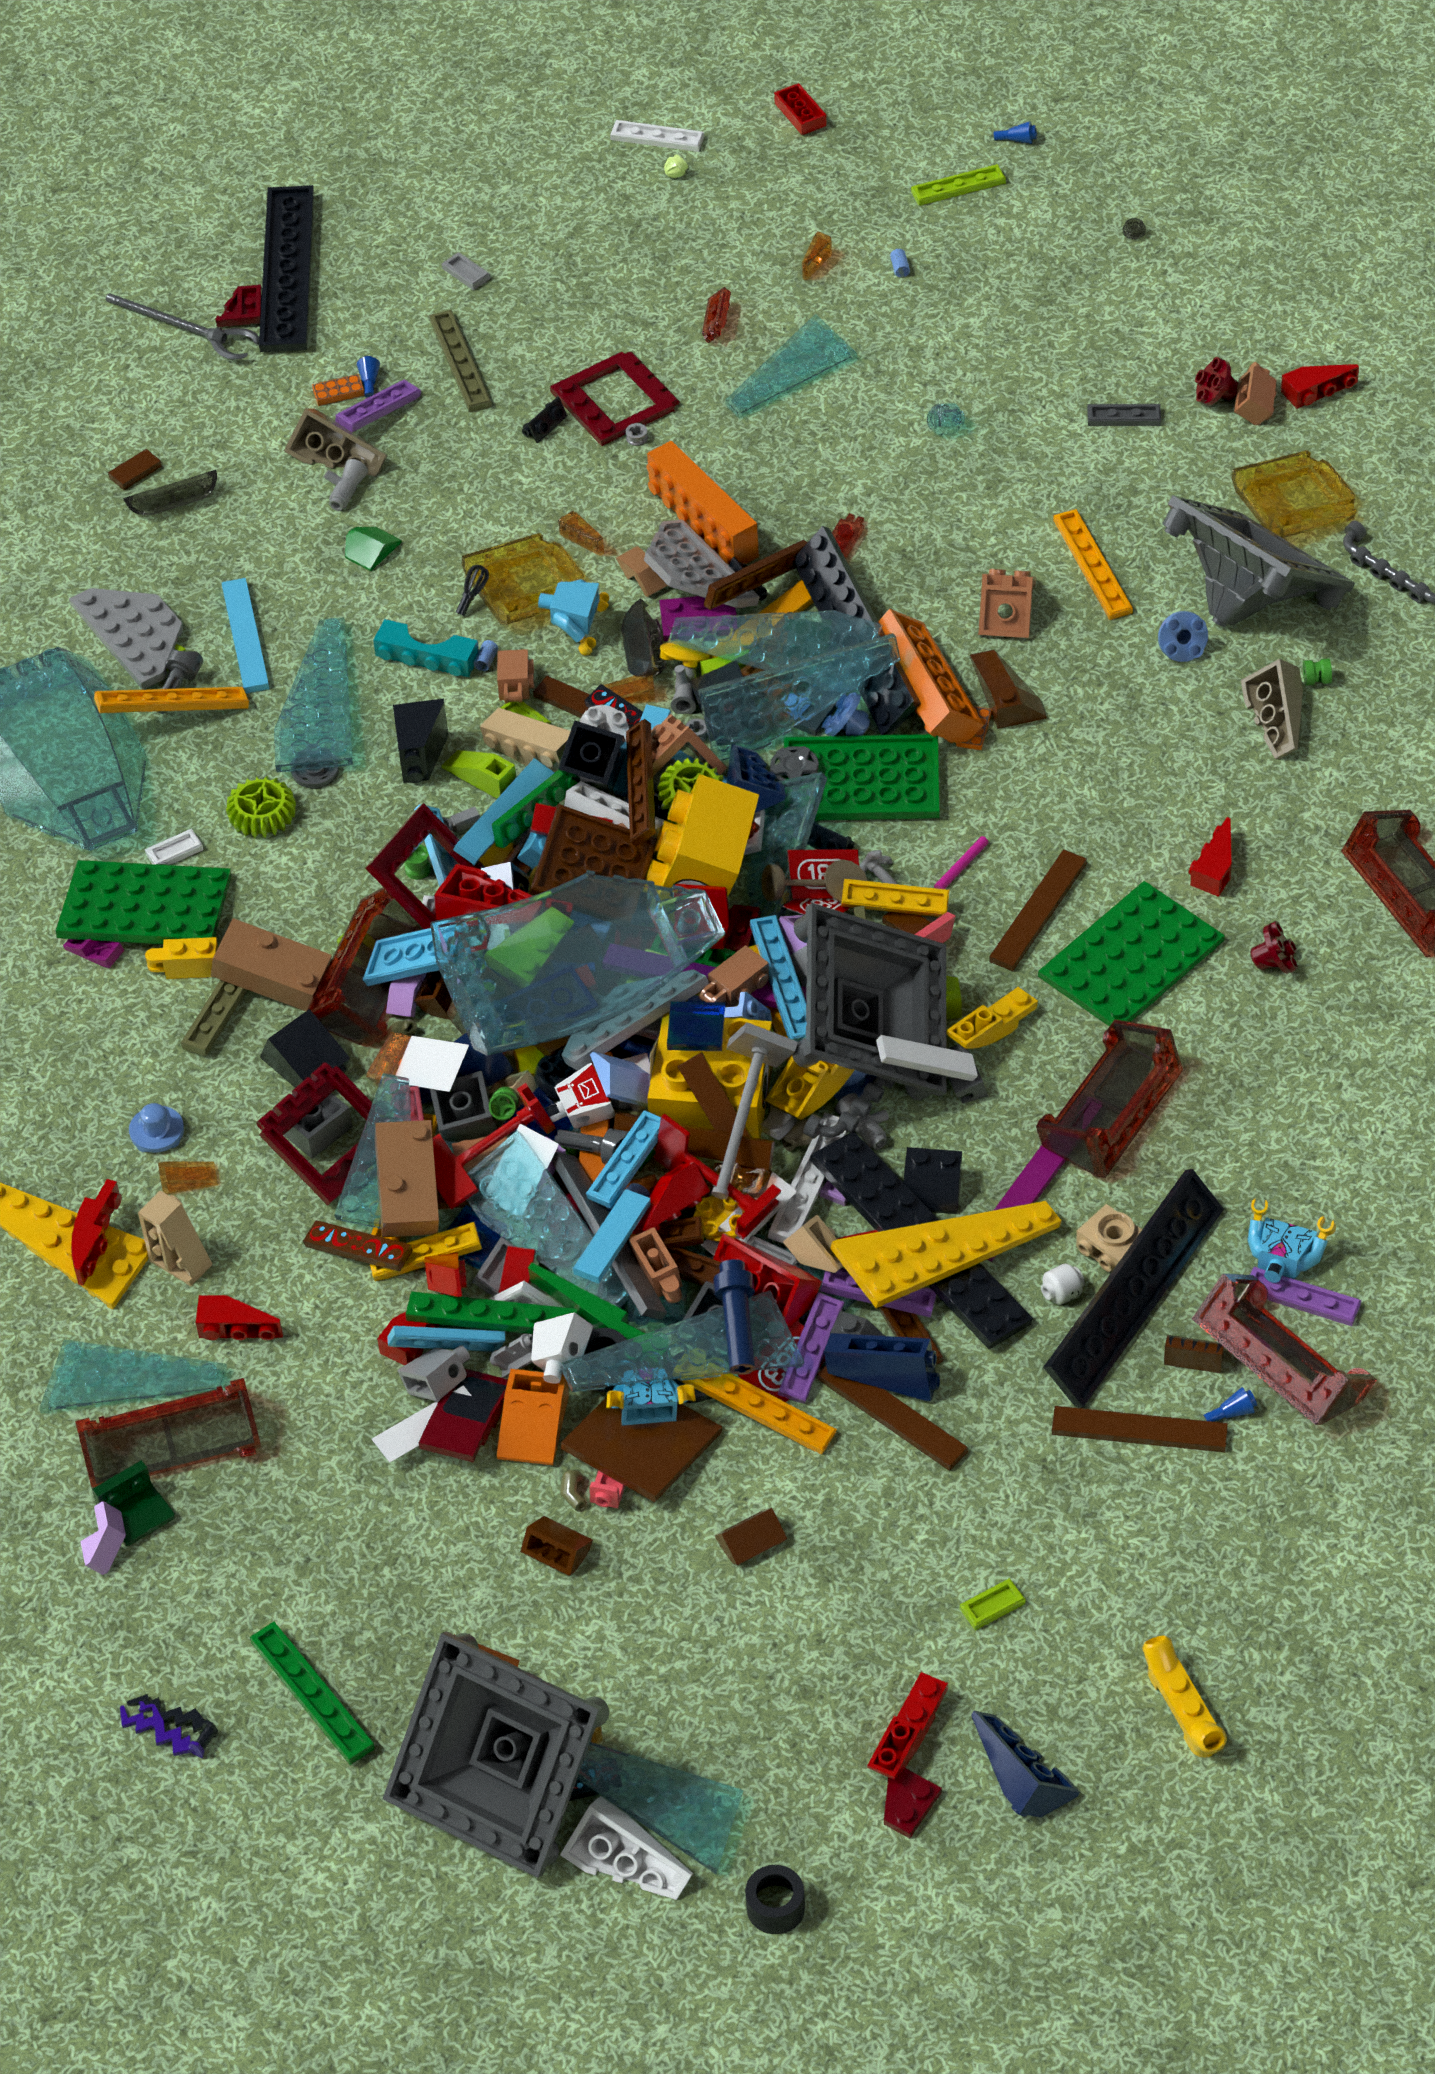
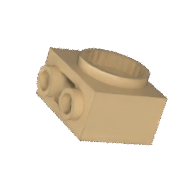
M1105 1204L1077 1230L1076 1246L1084 1256H1091L1099 1262V1265L1105 1271L1112 1272L1142 1229L1135 1225L1128 1215L1117 1212Z

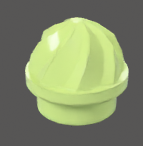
M676 154L667 159L664 166L665 173L671 178L684 176L688 165Z

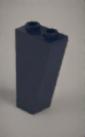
M831 1333L824 1350L828 1374L924 1401H931L934 1391L939 1389L940 1374L935 1371L937 1354L936 1351H932L931 1339Z

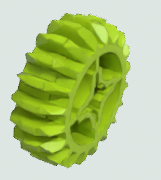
M688 757L684 759L683 763L677 760L673 766H668L660 777L657 791H659L658 800L663 801L662 809H669L670 811L678 789L691 793L699 774L722 782L724 780L723 775L716 776L717 767L709 769L708 762L701 765L698 758L693 763L690 762Z
M256 776L255 780L250 781L246 779L245 784L238 783L237 789H231V794L227 797L226 812L231 826H234L237 832L242 831L245 837L252 833L254 838L258 834H262L266 838L267 833L271 832L276 836L277 829L285 831L286 825H291L292 818L295 817L296 801L291 788H288L285 782L280 783L277 778L270 780L268 776L264 779H259Z

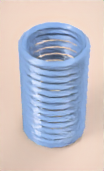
M903 249L893 250L890 258L895 275L903 277L899 273L901 271L904 273V276H907L910 273V268L905 251Z
M486 640L482 643L473 662L476 669L481 670L485 668L482 671H487L490 668L498 651V646L495 642Z

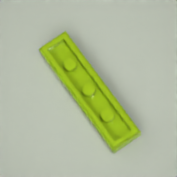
M996 164L911 186V192L918 205L921 206L1006 184V178L999 165Z

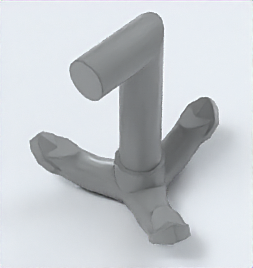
M881 850L870 851L859 865L864 873L869 869L883 883L898 884L880 865L892 864L891 857L883 856Z

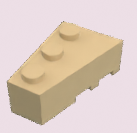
M159 1191L138 1212L150 1262L189 1286H192L213 1265L181 1201L177 1197L169 1196Z

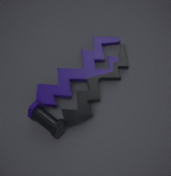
M148 1694L127 1701L128 1706L140 1705L139 1714L128 1718L124 1705L120 1706L122 1728L136 1725V1734L154 1728L156 1745L159 1746L172 1741L174 1756L192 1752L195 1756L203 1758L204 1750L212 1738L218 1736V1729L213 1722L205 1721L196 1708L183 1714L181 1706L162 1712L159 1697L149 1701ZM152 1710L153 1716L145 1719L144 1712ZM175 1718L176 1728L166 1732L165 1723ZM192 1722L194 1733L202 1729L204 1730L195 1742L191 1741L190 1735L182 1739V1729L180 1726Z

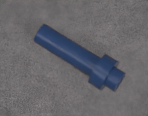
M731 1259L720 1263V1273L714 1276L713 1281L715 1297L723 1301L729 1371L732 1374L742 1375L755 1370L748 1298L754 1295L755 1289L753 1274L745 1270V1263L742 1260Z

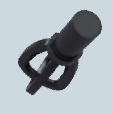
M473 565L468 570L464 582L463 597L456 613L465 616L471 601L475 598L474 596L479 594L489 579V572L485 567ZM481 570V574L475 586L471 590L478 571Z

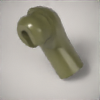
M409 1019L393 1023L381 1039L380 1045L391 1049L397 1040L413 1036L417 1031L416 1022Z

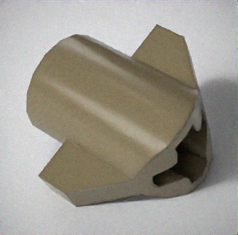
M807 1117L802 1120L797 1119L793 1128L781 1138L783 1146L787 1151L790 1152L798 1146L811 1143L812 1138L803 1133L808 1121Z

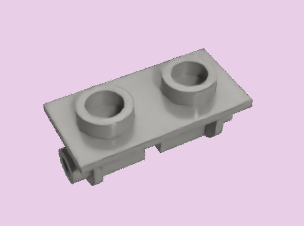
M523 1334L518 1339L509 1343V1347L504 1346L492 1353L490 1362L493 1366L502 1368L501 1378L508 1377L510 1369L520 1370L532 1363V1334Z

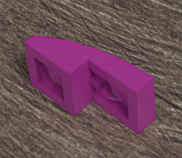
M68 939L63 945L65 950L106 968H110L124 952L121 943L114 941Z

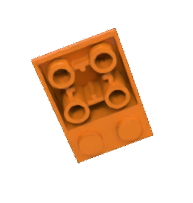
M510 1369L504 1397L497 1459L554 1465L569 1398L567 1375L562 1374L560 1382L553 1384L543 1379L544 1372Z

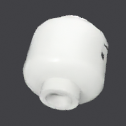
M1065 1263L1044 1273L1041 1291L1047 1300H1051L1057 1305H1062L1081 1295L1085 1285L1084 1277L1077 1267H1072Z

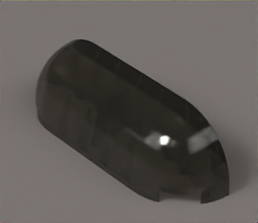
M209 471L125 497L123 501L132 512L142 516H151L203 500L212 493L217 481V471Z
M640 598L627 611L622 622L621 632L628 671L635 677L650 679L660 675L667 668L666 660L660 658V646L663 644L659 621L657 618L655 620L652 619L645 609L648 607V604Z

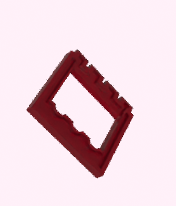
M621 351L550 386V392L555 397H560L563 406L601 446L626 435V428L634 423H641L643 425L651 423L673 412L674 407L680 403L673 393L655 377L632 351L627 353ZM621 368L655 404L618 423H614L581 387Z
M424 803L413 812L365 869L423 929H428L450 923L436 920V909L434 908L430 912L395 875L425 838L431 834L460 865L477 869L484 868L485 866L480 861L473 865L453 850L459 839Z
M324 1062L311 1074V1078L307 1077L292 1090V1094L289 1093L273 1107L274 1111L269 1110L256 1124L261 1130L259 1136L329 1206L376 1163L375 1123L391 1121L337 1065L332 1068ZM334 1090H337L374 1129L321 1175L283 1135Z

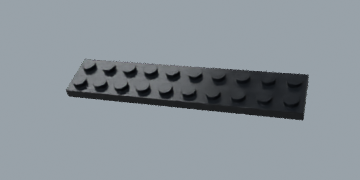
M313 185L268 187L259 334L260 352L307 350L314 213Z
M822 526L795 556L794 565L822 620H833L837 624L835 645L881 735H892L921 702L830 528Z
M855 1131L811 1154L810 1161L878 1232L940 1221ZM981 1263L928 1285L988 1349L1017 1334L1032 1323V1316Z
M1187 1169L1183 1172L1043 1367L1077 1408H1082L1086 1405L1224 1210L1193 1169Z

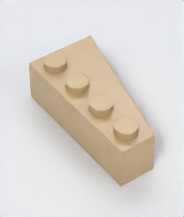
M499 707L480 725L483 740L490 748L496 749L525 766L535 758L553 772L558 771L570 734L569 730Z

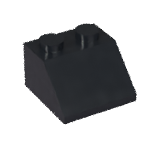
M907 1147L904 1184L932 1213L958 1214L962 1179V1151Z

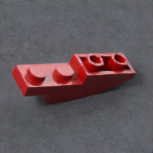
M106 1179L96 1199L85 1197L77 1213L72 1231L71 1253L78 1285L84 1286L88 1277L94 1274L96 1262L100 1255H104L107 1250L108 1240L104 1231L108 1228L114 1209L117 1210L122 1200L117 1181Z
M920 1672L897 1717L893 1716L867 1765L868 1769L894 1780L901 1774L917 1752L936 1718L935 1713L948 1690L947 1682Z

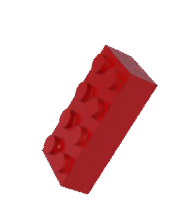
M799 83L774 92V104L801 135L827 126L826 114Z

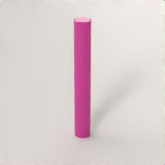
M981 836L938 880L934 888L945 889L988 845V839Z

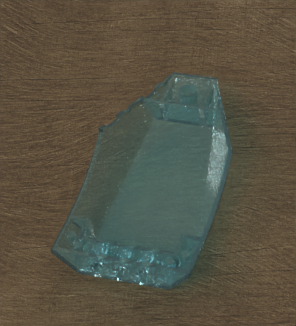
M56 647L45 650L43 653L31 658H25L16 664L0 668V803L6 816L12 820L16 817L25 821V825L29 827H36L41 832L51 836L58 834L65 837L67 842L78 844L81 848L92 851L138 832L140 801L143 798V783L146 778L145 766L147 765L148 758L124 713H99L94 700L95 691H110V689L87 657Z
M586 870L585 874L532 897L492 909L433 921L430 924L437 966L473 1049L486 1056L569 1036L601 1024L647 1001L725 936V931L705 890L685 889L677 885H673L672 888L654 885L653 881L636 878L627 879L619 875H614L613 878L595 875V871Z

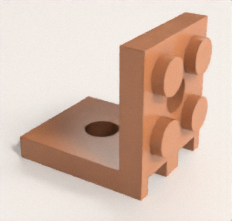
M989 569V573L982 574L978 635L1029 638L1032 590L1036 586V576H1031V571L1016 570L1014 575H1006V570ZM1006 603L1012 607L1013 613L1009 618H1002L999 615L998 609L1002 604Z
M672 714L651 730L653 776L684 745L703 763L708 762V767L711 769L717 767L719 775L727 769L705 743L688 726H685Z

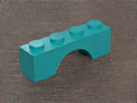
M387 619L383 620L373 639L375 656L381 659L395 660L406 665H417L431 671H443L453 676L469 677L474 668L473 662L479 652L478 640L453 635L448 640L438 644L420 643L410 636L408 624Z

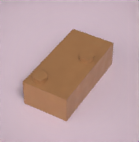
M233 918L213 957L211 976L307 1011L312 1009L329 974L332 955Z
M431 1120L375 1123V1150L382 1237L437 1234L439 1215Z

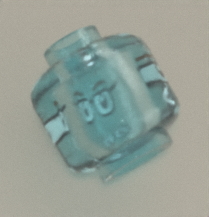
M937 403L927 414L928 427L937 435L955 434L959 432L961 425L965 422L964 412L960 410L956 403Z

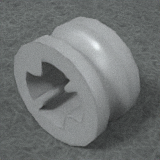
M634 423L626 428V440L630 445L640 446L647 442V427L645 425Z
M697 718L686 723L685 726H688L702 741L707 739L708 724L706 721Z

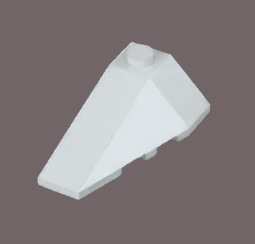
M601 1796L588 1807L560 1854L586 1873L596 1875L597 1871L612 1875L613 1881L623 1883L624 1879L636 1882L639 1883L643 1890L676 1900L693 1874L630 1816Z

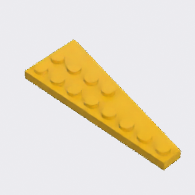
M0 1183V1227L7 1231L12 1238H16L26 1245L27 1249L46 1263L67 1275L72 1282L78 1283L71 1253L72 1231L77 1213ZM108 1225V1228L104 1231L108 1240L107 1250L104 1255H100L96 1262L94 1274L88 1277L82 1287L90 1295L104 1302L108 1308L114 1309L149 1257L144 1239Z
M1046 1201L837 1239L832 1241L830 1249L874 1307L878 1308L1060 1227L1062 1220Z

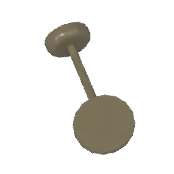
M838 860L827 867L824 879H785L784 872L780 866L769 864L763 870L761 885L763 895L767 901L779 900L784 893L785 886H826L828 893L833 899L841 903L844 879L868 880L864 871L857 864L848 860Z

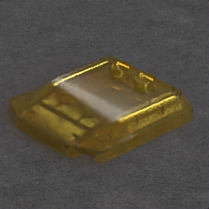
M1307 450L1232 470L1231 478L1235 492L1262 526L1282 538L1355 519L1354 492L1329 462L1324 459L1317 461L1311 458V452Z
M540 533L462 556L461 563L465 575H467L468 570L473 565H481L488 570L489 579L480 591L479 596L502 625H508L550 612V609L538 607L540 593L554 595L559 582L584 580V574L563 546L555 541L549 543L543 540V535ZM479 570L476 575V578L472 585L473 587L475 586L481 574V570Z

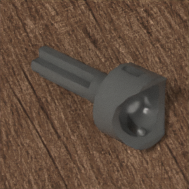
M173 647L165 662V666L170 671V674L162 689H179L184 679H195L204 662L203 657L197 651H178ZM158 711V713L164 714L166 711Z
M610 1128L604 1137L559 1129L555 1136V1142L563 1147L601 1153L602 1163L606 1165L629 1131Z

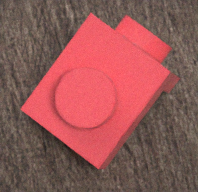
M598 1470L595 1482H591L589 1487L590 1502L601 1507L618 1509L625 1485Z

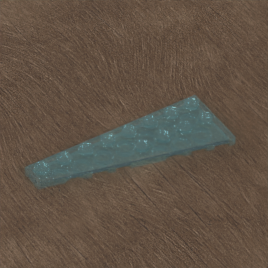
M771 1290L748 1298L755 1362L754 1371L766 1369L778 1371V1368L796 1367L798 1369L803 1367L804 1359ZM723 1307L562 1362L561 1370L571 1392L605 1389V1386L625 1384V1387L635 1386V1383L652 1381L655 1384L671 1379L683 1381L721 1377V1374L731 1373L729 1371Z

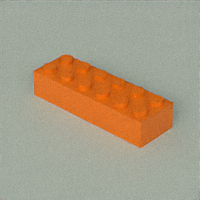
M669 441L647 453L648 487L651 493L657 494L668 509L672 508L679 520L683 519L719 554V557L726 564L730 565L732 557L746 564L759 557L757 522L674 442Z
M889 609L878 622L921 702L915 709V712L924 721L926 731L934 737L940 736L945 738L950 743L955 742L959 744L970 740L984 724L924 622Z

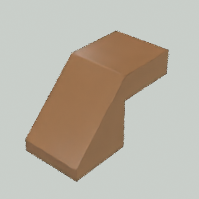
M636 546L616 557V560L626 578L630 579L634 576L644 595L648 597L668 585L644 561L645 552Z

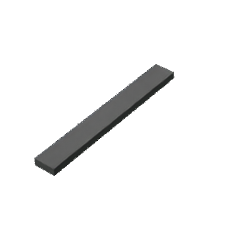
M555 1152L551 1161L595 1235L609 1215V1212L605 1206L587 1199L586 1192L592 1183L576 1156ZM625 1243L613 1261L612 1266L641 1316L662 1320L667 1311L629 1246Z

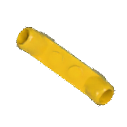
M1161 1635L1147 1640L1142 1649L1148 1664L1149 1679L1155 1689L1160 1690L1184 1732L1183 1738L1188 1747L1199 1757H1210L1219 1752L1226 1745V1733L1223 1728L1216 1724L1176 1655L1171 1638Z

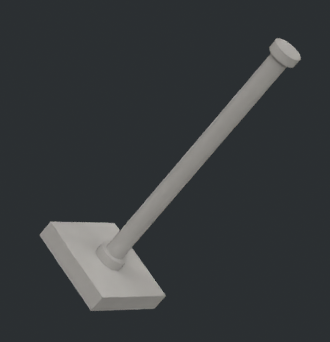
M748 1022L729 1038L726 1048L752 1058L717 1186L713 1187L712 1195L719 1199H727L729 1195L727 1188L762 1063L777 1068L795 1052L798 1043Z

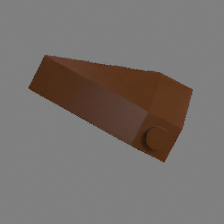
M995 650L970 654L971 662L989 709L992 710V716L997 729L1047 719L1040 698Z

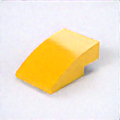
M791 1057L765 1101L802 1120L830 1100L849 1079L854 1069H848L824 1061H819L809 1068H802Z

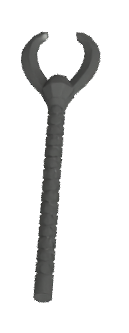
M108 293L106 296V302L206 337L211 342L214 350L219 355L228 359H242L247 357L248 353L235 354L225 349L222 344L226 342L227 335L248 336L253 339L256 345L259 344L258 334L249 329L231 328L222 330V328L218 327L206 328Z

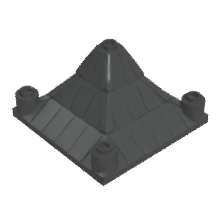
M1172 495L1168 502L1170 510L1162 523L1166 527L1164 531L1178 538L1179 534L1185 535L1188 530L1194 537L1193 543L1206 574L1205 586L1209 614L1213 616L1212 621L1222 627H1226L1227 624L1235 625L1264 609L1268 604L1302 596L1306 592H1317L1315 595L1318 599L1317 604L1327 610H1331L1332 607L1337 608L1345 593L1351 592L1355 585V582L1239 511Z
M814 903L806 906V914L798 918L793 926L796 937L800 941L807 943L806 1038L797 1043L796 1050L792 1054L794 1061L802 1068H809L819 1061H824L869 1075H875L886 1080H892L904 1084L908 1095L917 1101H921L932 1094L937 1096L944 1095L946 1093V1076L882 1063L876 1040L880 1035L946 1048V944Z
M447 1631L442 1632L382 1799L539 1878L543 1876L546 1867L553 1864L558 1858L559 1848L554 1839L558 1833L563 1814L567 1808L594 1730L605 1724L609 1718L608 1705L602 1698L596 1696L582 1699L479 1649L478 1642L471 1634L459 1633L453 1635Z

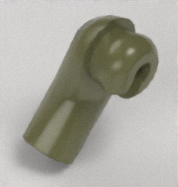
M567 1470L562 1475L560 1494L575 1511H579L587 1503L577 1492V1486L581 1484L579 1480H583V1477L578 1470Z

